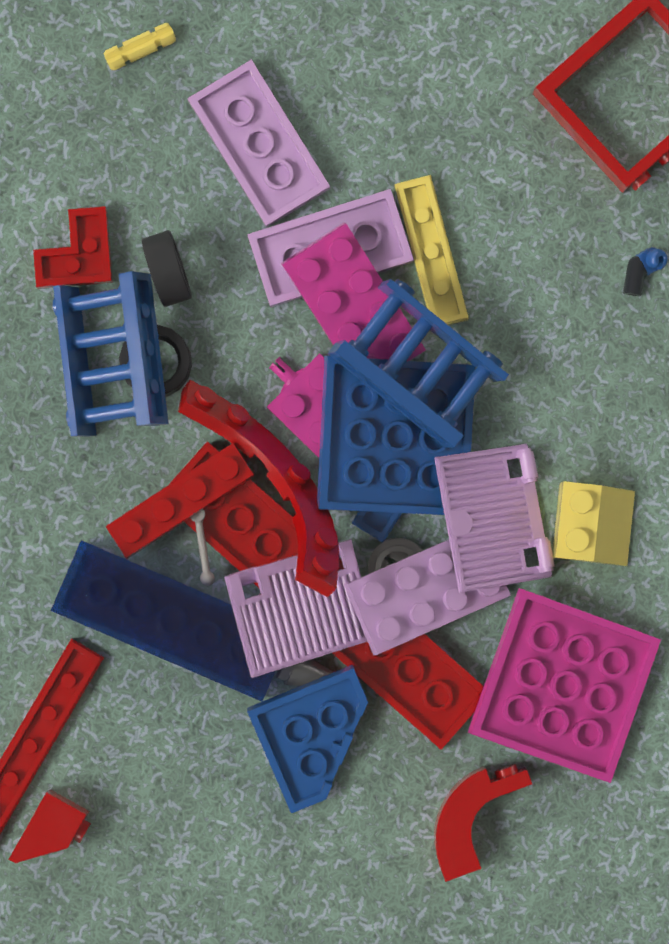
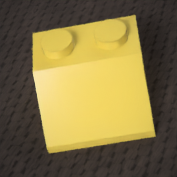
M561 482L552 551L553 558L627 566L635 491L602 485Z

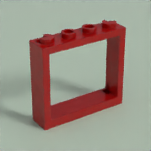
M632 0L541 81L533 92L535 98L622 193L630 186L636 191L652 177L648 170L657 162L662 166L669 162V135L627 171L556 93L646 12L669 35V10L659 0Z

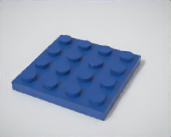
M324 356L317 492L318 509L445 515L434 458L471 452L474 397L456 420L458 425L455 429L464 436L455 448H444L331 356ZM368 358L377 366L381 363L385 365L388 361L387 359ZM406 361L397 373L399 376L397 382L407 390L410 387L415 388L434 362ZM451 364L426 397L428 399L426 405L435 413L439 411L444 412L475 371V366Z

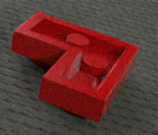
M106 206L68 209L71 247L33 250L36 288H53V286L57 285L80 286L113 283Z

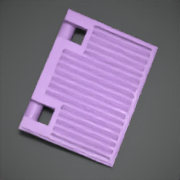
M527 444L435 457L459 593L552 577L551 571H554L553 567H555L550 540L548 541V537H545L535 486L538 473L534 452L531 451V448H528ZM520 459L523 476L510 478L507 460ZM536 547L539 566L527 568L523 549Z
M351 539L338 542L339 558L342 559L344 569L338 570L337 588L329 597L295 580L298 555L235 572L224 577L251 678L368 642L344 587V584L361 578ZM258 583L261 594L245 598L242 587Z

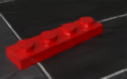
M232 443L105 527L125 558L129 559L190 519V517L254 477V474L234 443Z

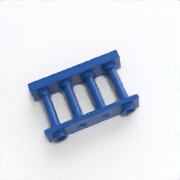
M135 271L119 273L120 285L117 289L80 295L79 287L53 286V310L57 316L68 408L66 421L73 437L97 436L95 423L134 416L137 426L169 424L151 274ZM122 304L123 326L84 333L83 310ZM122 341L127 342L129 356L127 364L89 370L86 348ZM131 379L133 400L131 402L93 408L91 385Z
M392 279L383 281L378 286V289L385 293L388 298L355 341L351 339L349 343L346 340L337 341L327 354L444 448H455L464 436L455 429L458 425L456 422L458 417L488 378L493 382L505 381L509 374L501 369L503 363L495 355L488 351L480 352L413 297L415 291L405 282L399 279L395 282ZM401 306L418 321L385 365L381 363L377 366L367 358L369 355L367 350ZM432 331L447 345L415 388L410 387L407 390L397 382L399 378L397 373L427 333ZM460 354L474 365L476 369L445 411L435 413L426 405L428 402L426 397Z

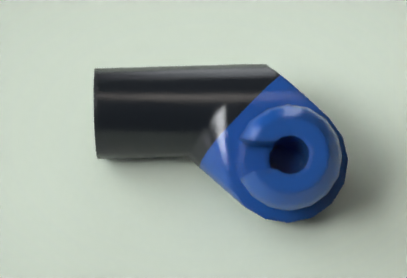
M651 247L630 258L627 264L623 294L638 297L642 295L644 277L663 269L667 265L668 257L665 251Z

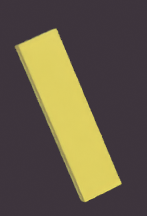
M431 175L394 184L426 308L448 326L468 321L465 302Z

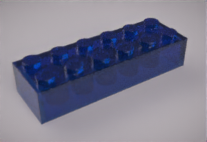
M84 540L80 541L50 611L263 702L276 671L251 678L231 603Z

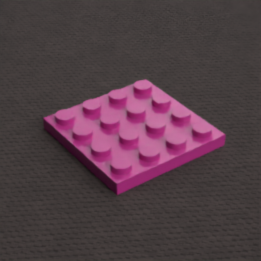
M519 588L468 733L611 783L661 639Z

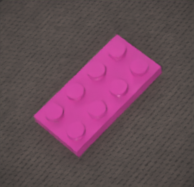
M345 222L281 263L333 346L337 341L346 340L348 343L351 339L355 341L388 298L385 293L378 289V286L383 281ZM400 308L368 348L369 355L367 358L388 360L412 329ZM421 342L407 361L426 351Z

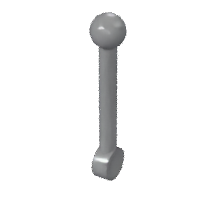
M201 510L190 518L195 521L203 571L200 581L203 585L210 586L214 583L215 576L210 572L203 528L205 511Z

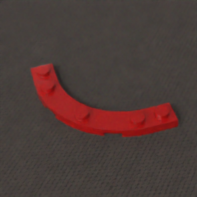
M189 380L182 389L178 412L207 427L230 443H234L250 459L257 456L262 461L264 467L269 471L266 476L276 487L283 500L291 501L296 515L292 518L298 539L295 580L329 597L337 588L339 569L338 538L329 510L318 509V488L311 479L310 471L268 429L251 417L243 406L232 404L217 395L209 387L201 386Z

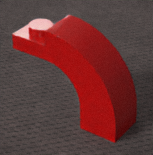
M516 764L505 766L494 771L496 778L490 780L486 768L482 766L464 776L449 791L439 809L434 831L436 856L445 882L482 869L471 837L474 818L483 805L490 800L532 785L529 773L525 767L518 769Z

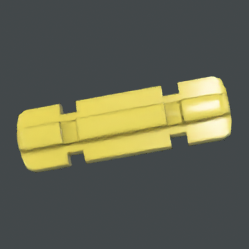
M163 23L155 27V31L152 33L148 30L122 42V47L118 48L116 45L105 50L104 57L109 68L117 70L125 66V62L128 60L132 63L158 51L157 47L161 45L164 48L173 44L176 41V37L171 26L168 23Z

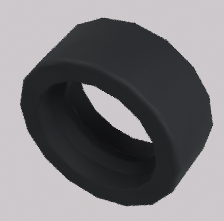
M167 230L143 238L142 247L147 265L163 307L191 299L192 294L171 231Z
M157 325L158 339L170 344L178 357L176 372L169 380L164 382L165 397H168L179 391L189 379L192 368L191 352L184 339L173 329ZM126 341L123 343L119 355L120 365L127 364L129 361ZM125 379L127 384L132 387L131 379Z

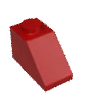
M48 790L8 860L18 863L67 849L74 840L81 843L91 825L90 822L85 820L90 811L55 791Z

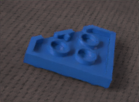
M353 665L247 707V713L291 813L327 799L337 770L342 764L353 739L356 726L366 709L368 699Z

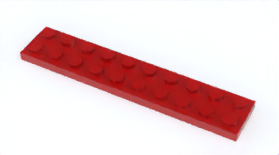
M207 441L169 484L219 451ZM251 479L204 509L203 528L205 541L239 571L298 555V539L293 517ZM191 518L185 521L196 532L195 521ZM339 558L338 570L344 569L342 560ZM425 634L378 655H373L368 642L332 653L347 667L353 665L361 680L440 750L443 749L475 712L484 687Z

